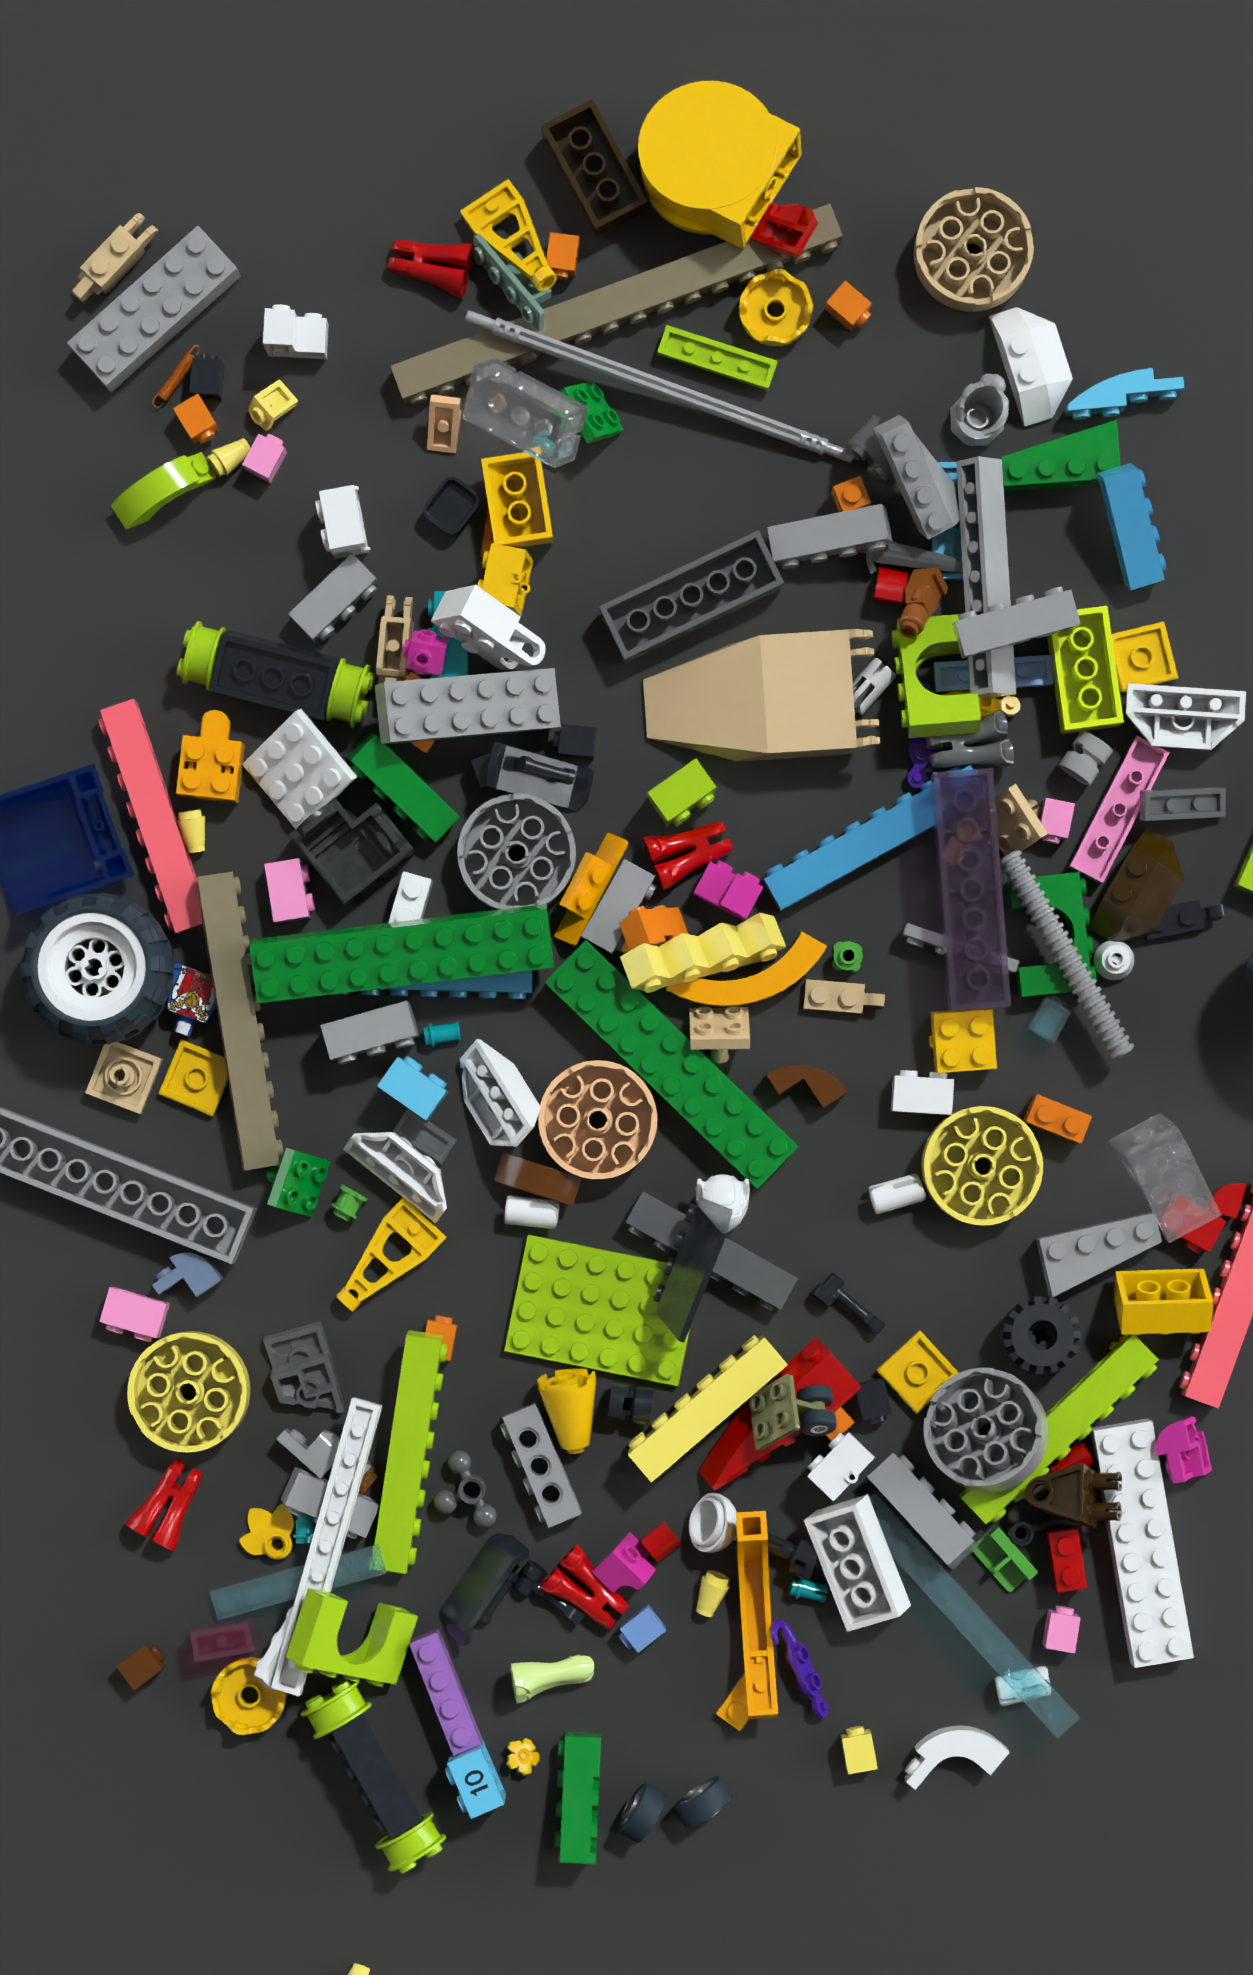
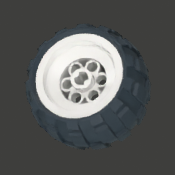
M84 893L69 897L67 901L56 907H51L40 917V922L33 931H30L24 944L25 952L20 968L21 980L26 990L25 997L33 1012H36L47 1027L58 1035L75 1042L104 1045L125 1039L128 1040L141 1033L147 1025L157 1019L165 1008V1002L170 991H172L175 974L173 971L174 954L171 943L168 941L162 926L152 914L137 903L118 895ZM103 941L105 944L104 951L96 953L94 950L95 944ZM83 949L85 957L81 961H76L77 954ZM119 954L122 957V962L119 966L115 967L111 964V958L113 955ZM99 960L102 964V967L98 969L99 975L92 976L89 972V969L93 967L92 962ZM79 970L82 977L79 982L75 983L73 972ZM115 975L118 977L119 983L116 987L110 988L108 979ZM95 983L99 991L96 995L90 996L87 990L88 986Z

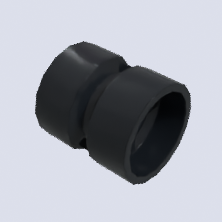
M612 1382L607 1420L624 1422L626 1419H630L632 1424L648 1426L654 1388L637 1385L635 1389H631L629 1384ZM624 1397L633 1398L631 1410L623 1409Z

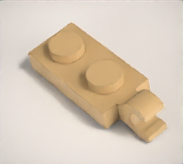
M806 979L804 1009L863 1014V1005L884 1007L885 994L864 993L865 984Z

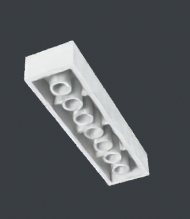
M1147 1418L1094 1427L1090 1432L1094 1457L1097 1462L1095 1463L1097 1472H1121L1122 1482L1117 1481L1119 1484H1122L1121 1491L1100 1490L1102 1502H1120L1122 1511H1110L1122 1514L1120 1521L1105 1520L1130 1663L1135 1668L1194 1658L1159 1455L1156 1456V1438L1153 1421Z

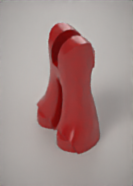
M395 240L392 243L391 252L413 258V260L389 258L387 270L397 275L435 285L450 295L463 300L468 284L467 271H470L474 259L472 255L474 244L437 245L409 240ZM426 262H438L451 265L457 268L433 265Z
M723 822L710 823L672 835H650L643 837L644 846L651 864L685 850L695 848L694 851L682 857L654 865V872L663 890L670 888L695 869L710 863V861H715L734 850L730 839L716 842L713 845H710L708 840L715 839L727 832Z
M177 1458L167 1468L146 1501L125 1522V1525L132 1530L148 1537L158 1515L168 1499L172 1497L173 1500L166 1514L151 1537L152 1541L171 1551H175L185 1514L199 1487L203 1474L201 1471L193 1468L185 1478L183 1487L178 1485L176 1481L178 1478L180 1479L186 1463Z
M576 1544L565 1554L559 1564L593 1592V1595L590 1596L557 1566L548 1574L540 1588L550 1595L569 1602L593 1621L611 1630L617 1621L611 1617L607 1610L604 1611L602 1607L608 1602L611 1608L624 1615L630 1606L617 1591L612 1593L592 1573L595 1569L583 1549Z

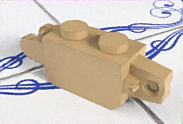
M140 213L132 217L124 227L120 225L80 267L82 272L78 275V278L81 281L72 290L74 295L84 302L94 292L97 295L102 291L105 294L110 292L143 257L145 253L144 247L157 234L158 229L152 225L136 240L132 234L141 226L145 218Z
M387 595L385 616H382L380 623L376 675L379 677L378 684L404 681L410 672V669L406 668L407 658L402 657L405 640H411L414 630V622L412 621L413 597L405 598L403 618L394 617L395 597Z

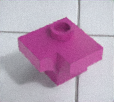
M629 1532L600 1561L592 1573L614 1593L621 1586H631L639 1590L646 1584L656 1569L646 1560L650 1554L648 1550Z

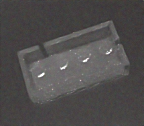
M497 358L474 365L462 419L553 468L575 460L581 438L576 433L583 430L588 410L587 406L521 371L515 373L516 368Z

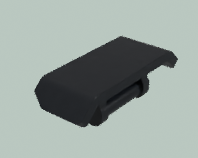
M494 742L487 769V786L511 794L532 795L545 800L551 805L578 811L588 801L594 771L587 767L573 765L510 747L503 743Z
M497 1533L487 1540L440 1610V1619L446 1631L462 1646L471 1643L470 1632L478 1620L489 1624L494 1611L514 1583L516 1584L520 1578L512 1570L518 1562L529 1558V1549L513 1535Z

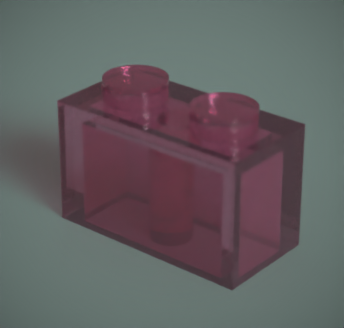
M253 1618L196 1627L190 1632L195 1662L254 1652L257 1648Z

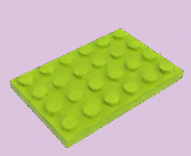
M533 1235L527 1236L504 1351L679 1386L689 1332L684 1343L678 1341L656 1313L658 1302L653 1300L659 1284L665 1286L669 1277L664 1274L667 1262Z

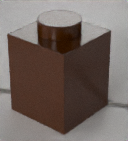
M148 1641L121 1661L116 1667L131 1688L135 1690L166 1666L163 1661L166 1657L158 1645L152 1646Z

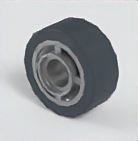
M717 1776L690 1790L673 1809L684 1826L689 1829L716 1815L732 1799L733 1795L721 1777Z
M646 1782L640 1785L625 1806L617 1831L636 1843L642 1842L656 1824L664 1807L666 1794Z

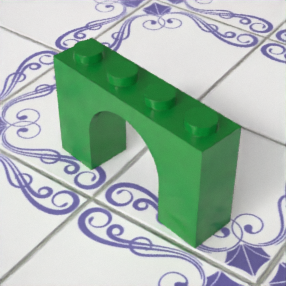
M1080 872L1037 876L1034 880L1036 883H1040V891L1044 890L1045 894L1043 896L1045 899L1048 898L1050 900L1049 906H1053L1054 911L1063 916L1068 923L1073 940L1071 944L1073 947L1076 946L1078 948L1076 952L1078 955H1082V963L1086 962V970L1091 971V978L1097 981L1095 966H1090L1089 955L1093 954L1092 938L1087 937L1086 925H1090V915L1088 908H1083L1082 896L1087 895L1085 878L1080 879ZM1006 881L1009 911L1027 909L1026 906L1022 907L1021 902L1023 901L1021 898L1017 899L1016 895L1018 893L1016 890H1012V882L1008 883ZM1058 962L1048 965L1020 967L1016 970L1019 998L1072 993L1074 989L1072 986H1068L1069 980L1068 978L1064 979L1063 975L1065 973L1063 970L1059 971L1058 967L1060 965Z

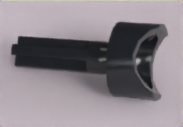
M767 1532L768 1552L790 1560L789 1574L800 1579H810L812 1572L820 1564L812 1540L804 1536L801 1542L795 1545Z

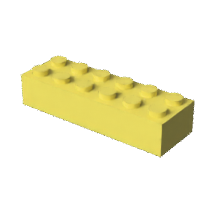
M755 1335L749 1338L741 1346L744 1350L736 1358L732 1354L719 1364L720 1372L714 1377L710 1373L696 1384L699 1390L691 1397L688 1393L684 1394L674 1403L676 1409L667 1416L665 1412L662 1413L651 1423L653 1429L645 1435L643 1432H640L629 1442L628 1456L651 1483L788 1365L763 1335L759 1338Z

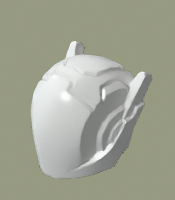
M725 1174L712 1175L705 1182L697 1179L696 1205L699 1197L732 1209L733 1212L727 1231L729 1232L741 1223L748 1209L749 1179H744L743 1182H740L733 1175Z

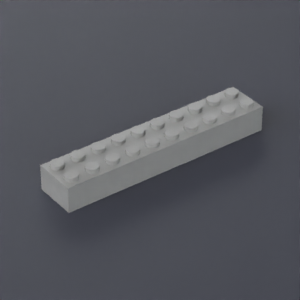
M0 1107V1173L229 1264L236 1263L257 1208Z

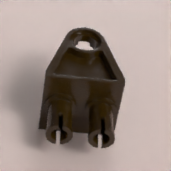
M1075 1464L1036 1477L1029 1481L1026 1486L1025 1495L1030 1504L1050 1515L1090 1529H1097V1520L1120 1521L1122 1516L1118 1512H1110L1122 1511L1120 1502H1098V1490H1122V1484L1117 1482H1122L1121 1472L1098 1473L1085 1464ZM1040 1485H1045L1040 1489L1037 1501L1033 1495L1034 1489Z

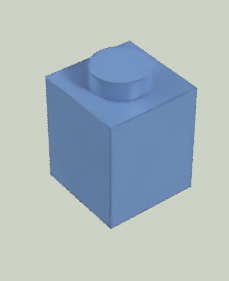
M646 1604L620 1625L622 1633L619 1637L629 1650L634 1647L637 1652H640L666 1631V1626L649 1604Z

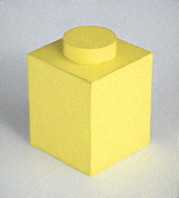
M863 1726L847 1728L846 1733L840 1734L848 1775L878 1769L870 1729L864 1730Z

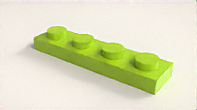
M669 325L665 327L657 351L659 356L767 391L769 390L778 362Z

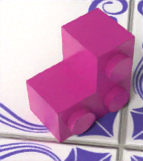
M720 860L716 864L710 861L693 895L742 921H746L763 889V886L759 885L760 879L748 872H744L743 876L738 873L735 875L731 873L733 867Z

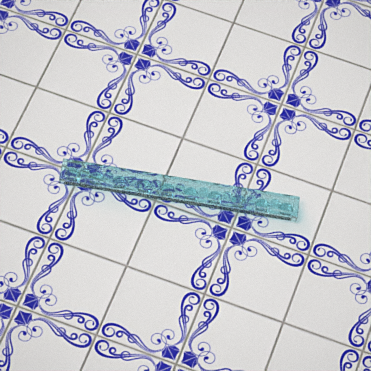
M876 1493L869 1499L894 1560L1058 1739L1080 1719V1716Z

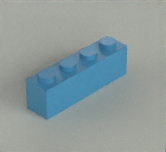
M1129 463L1097 473L1124 585L1130 590H1134L1165 580L1163 571L1166 570V563L1162 553L1158 554L1156 543L1160 542L1156 526L1151 525L1149 515L1153 514V509L1149 498L1144 496L1142 487L1146 486V480L1141 469L1138 470L1136 466Z

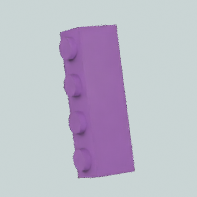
M439 1628L411 1639L409 1645L453 1756L481 1745V1734Z

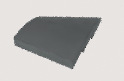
M321 1321L264 1336L263 1341L272 1365L271 1379L279 1403L301 1404L308 1408L322 1407L334 1409L338 1413L344 1412L345 1408L338 1378Z

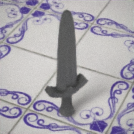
M896 542L885 544L886 548L879 551L870 552L868 548L856 550L857 553L866 554L867 566L871 574L878 571L874 562L921 569L939 568L940 571H963L962 561L957 558Z

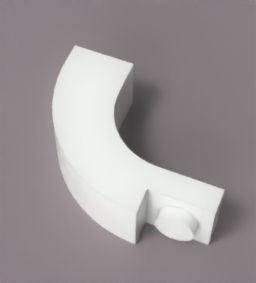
M970 1726L944 1727L926 1735L914 1746L921 1757L920 1759L915 1757L911 1760L904 1770L907 1773L904 1778L916 1790L939 1762L954 1756L971 1759L991 1775L1010 1752L999 1740L978 1728Z

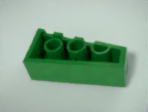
M1117 420L1001 457L1004 492L1100 486L1097 473L1120 466Z
M369 732L345 756L353 764L350 769L362 780L367 777L374 784L371 789L383 801L388 797L395 804L392 809L404 821L409 817L417 825L413 830L425 841L431 838L434 842H437L460 818L386 744L381 745L380 738L372 732Z
M566 1732L565 1740H559L558 1758H564V1770H558L557 1788H563L562 1800H557L556 1818H561V1830H555V1848H560V1863L596 1864L601 1733Z

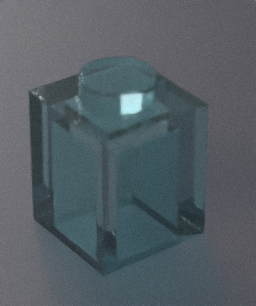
M1053 995L1050 999L1047 997L1042 998L1026 1030L1050 1043H1055L1072 1011L1066 1009L1067 1003Z

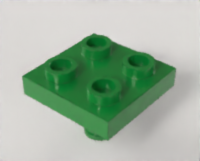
M593 381L565 387L556 394L570 415L566 421L559 424L561 433L567 439H572L580 432L587 444L614 437L624 430L619 423L618 415L605 401L603 391Z
M286 1148L280 1166H270L267 1171V1180L274 1183L267 1204L312 1217L331 1161Z

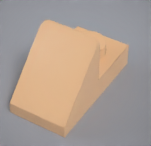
M431 394L427 450L456 453L461 420V398Z

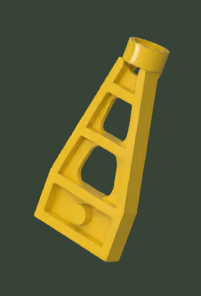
M509 179L460 210L463 219L474 234H480L497 254L528 277L538 291H545L555 284L557 276L547 264L524 199ZM510 215H514L520 227L518 232L507 239H503L493 232L492 227ZM527 239L534 252L521 260L511 249Z
M402 1198L383 1218L348 1283L336 1297L353 1312L361 1304V1301L426 1260L447 1237L411 1203ZM396 1232L411 1244L412 1250L409 1255L400 1261L392 1262L384 1256L383 1246L389 1235ZM373 1258H378L387 1266L388 1271L377 1282L370 1283L364 1278L363 1272ZM349 1290H356L358 1293V1298H356L352 1293H350Z

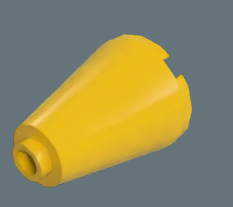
M585 1368L556 1370L555 1377L547 1379V1374H544L537 1379L538 1389L561 1449L567 1450V1453L570 1454L581 1453L590 1444L597 1379L595 1371H592L589 1375Z

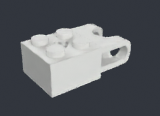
M477 585L445 591L431 620L432 623L439 627V631L442 634L454 637L462 643L461 646L466 651L477 653L500 670L514 669L518 663L524 666L536 665L542 661L545 655L546 648L544 642L518 623L520 616ZM524 644L532 645L534 650L532 657L522 651Z

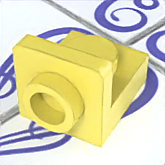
M279 379L253 397L248 412L252 420L267 431L272 427L275 420L296 407L298 400Z

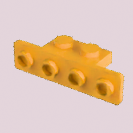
M607 833L596 855L588 852L585 853L559 905L568 910L555 933L556 938L570 945H577L628 846V841Z

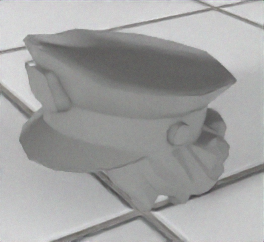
M985 374L979 382L969 384L964 389L962 396L950 408L951 431L965 445L988 446L1004 430V424L1009 414V400L1003 393L1006 388L1004 379L998 374Z

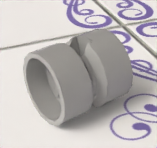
M1082 730L1072 743L1074 750L1067 751L1058 766L1072 778L1091 786L1099 773L1098 765H1104L1113 750L1096 736Z

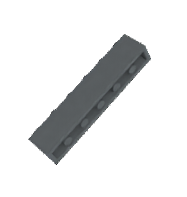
M642 1191L625 1221L630 1225L628 1231L642 1239L645 1234L656 1239L653 1245L667 1253L671 1249L679 1251V1249L674 1248L680 1231L686 1233L689 1222L684 1221L685 1214ZM727 1238L724 1240L710 1276L719 1282L723 1278L733 1283L731 1289L746 1297L749 1292L759 1297L757 1303L770 1311H773L774 1307L782 1309L798 1280L797 1277Z

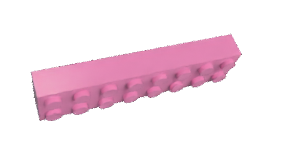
M1139 736L1134 737L1068 868L1080 872V874L1099 884L1104 882L1140 812V790H1151L1170 752L1161 747L1151 746L1147 740Z

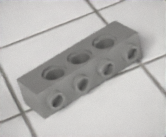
M534 1402L503 1415L504 1423L500 1424L506 1441L512 1439L516 1450L511 1453L517 1468L523 1466L527 1478L523 1479L529 1496L535 1494L539 1505L534 1508L540 1523L546 1521L548 1528L582 1514L580 1505L537 1403ZM525 1430H530L535 1433L537 1441L532 1446H525L520 1441V1434ZM536 1458H543L548 1463V1469L546 1472L538 1474L532 1470L531 1462ZM553 1485L557 1487L560 1496L554 1501L546 1500L542 1493L546 1486Z

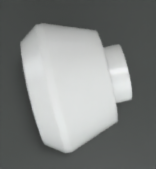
M1107 941L1096 950L1094 965L1102 977L1108 980H1120L1126 977L1133 969L1134 955L1127 944Z

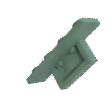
M480 234L475 235L472 255L476 263L482 265L487 270L492 282L502 288L508 301L511 304H515L521 311L524 320L528 324H532L537 331L544 328L545 312L539 304L551 298V289L538 291L528 277L505 259L501 260ZM519 252L515 253L521 260L524 259Z

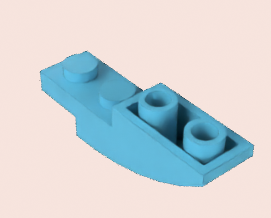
M1153 368L1123 373L1106 379L1077 396L1067 405L1064 410L1065 416H1073L1074 420L1088 419L1091 417L1090 414L1102 413V417H1114L1120 415V411L1125 409L1127 406L1126 399H1130V403L1146 402L1148 397L1158 396L1159 400L1163 401L1176 399L1177 395H1180L1184 390L1183 377L1154 379Z

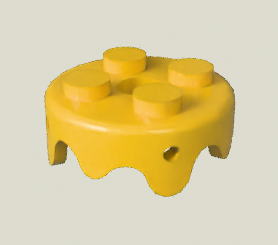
M774 269L755 276L742 293L739 303V317L747 334L755 341L768 346H783L797 340L806 331L813 311V302L805 283L792 277L784 269ZM771 303H779L782 305L784 313L779 317H772L768 314L767 307Z
M247 1657L231 1662L220 1672L213 1683L211 1696L214 1713L235 1734L246 1735L269 1729L279 1719L286 1706V1692L277 1689L274 1691L267 1689L254 1676L256 1665L261 1658ZM246 1687L255 1688L258 1692L257 1701L253 1703L246 1702L242 1698V1690Z

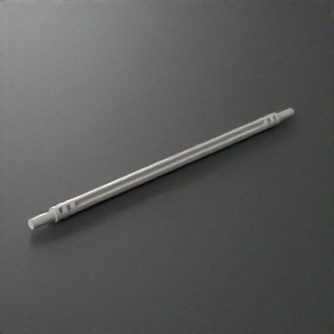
M470 310L467 312L465 322L490 330L492 335L508 339L511 342L519 343L764 433L821 456L824 453L849 463L853 459L846 452L845 448L829 443L828 439L824 437H819L816 434L808 433L805 430L797 429L525 329L522 326L506 322L498 317L494 320Z

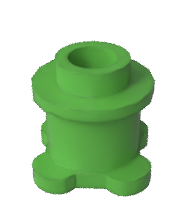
M851 941L837 942L833 946L834 960L832 967L837 971L843 969L857 972L861 967L863 959L861 945ZM850 951L853 954L852 961L844 960L843 952Z
M341 1184L340 1189H342V1192L335 1204L331 1203V1206L335 1208L333 1214L346 1221H349L351 1217L357 1219L356 1213L362 1202L368 1201V1198Z

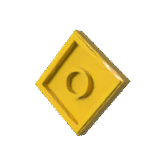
M1164 621L1111 634L1120 693L1127 692L1128 683L1156 685L1178 679Z
M181 1039L158 1094L214 1117L228 1084L225 1058Z
M920 1330L876 1369L916 1414L931 1402L930 1400L943 1383L959 1373Z

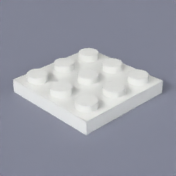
M302 709L295 711L242 764L295 829L311 814L336 798L357 778L355 773Z

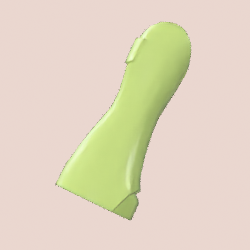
M586 1655L569 1656L567 1659L553 1663L519 1662L510 1664L517 1704L530 1700L536 1694L552 1687L588 1682L594 1675V1662L592 1658Z

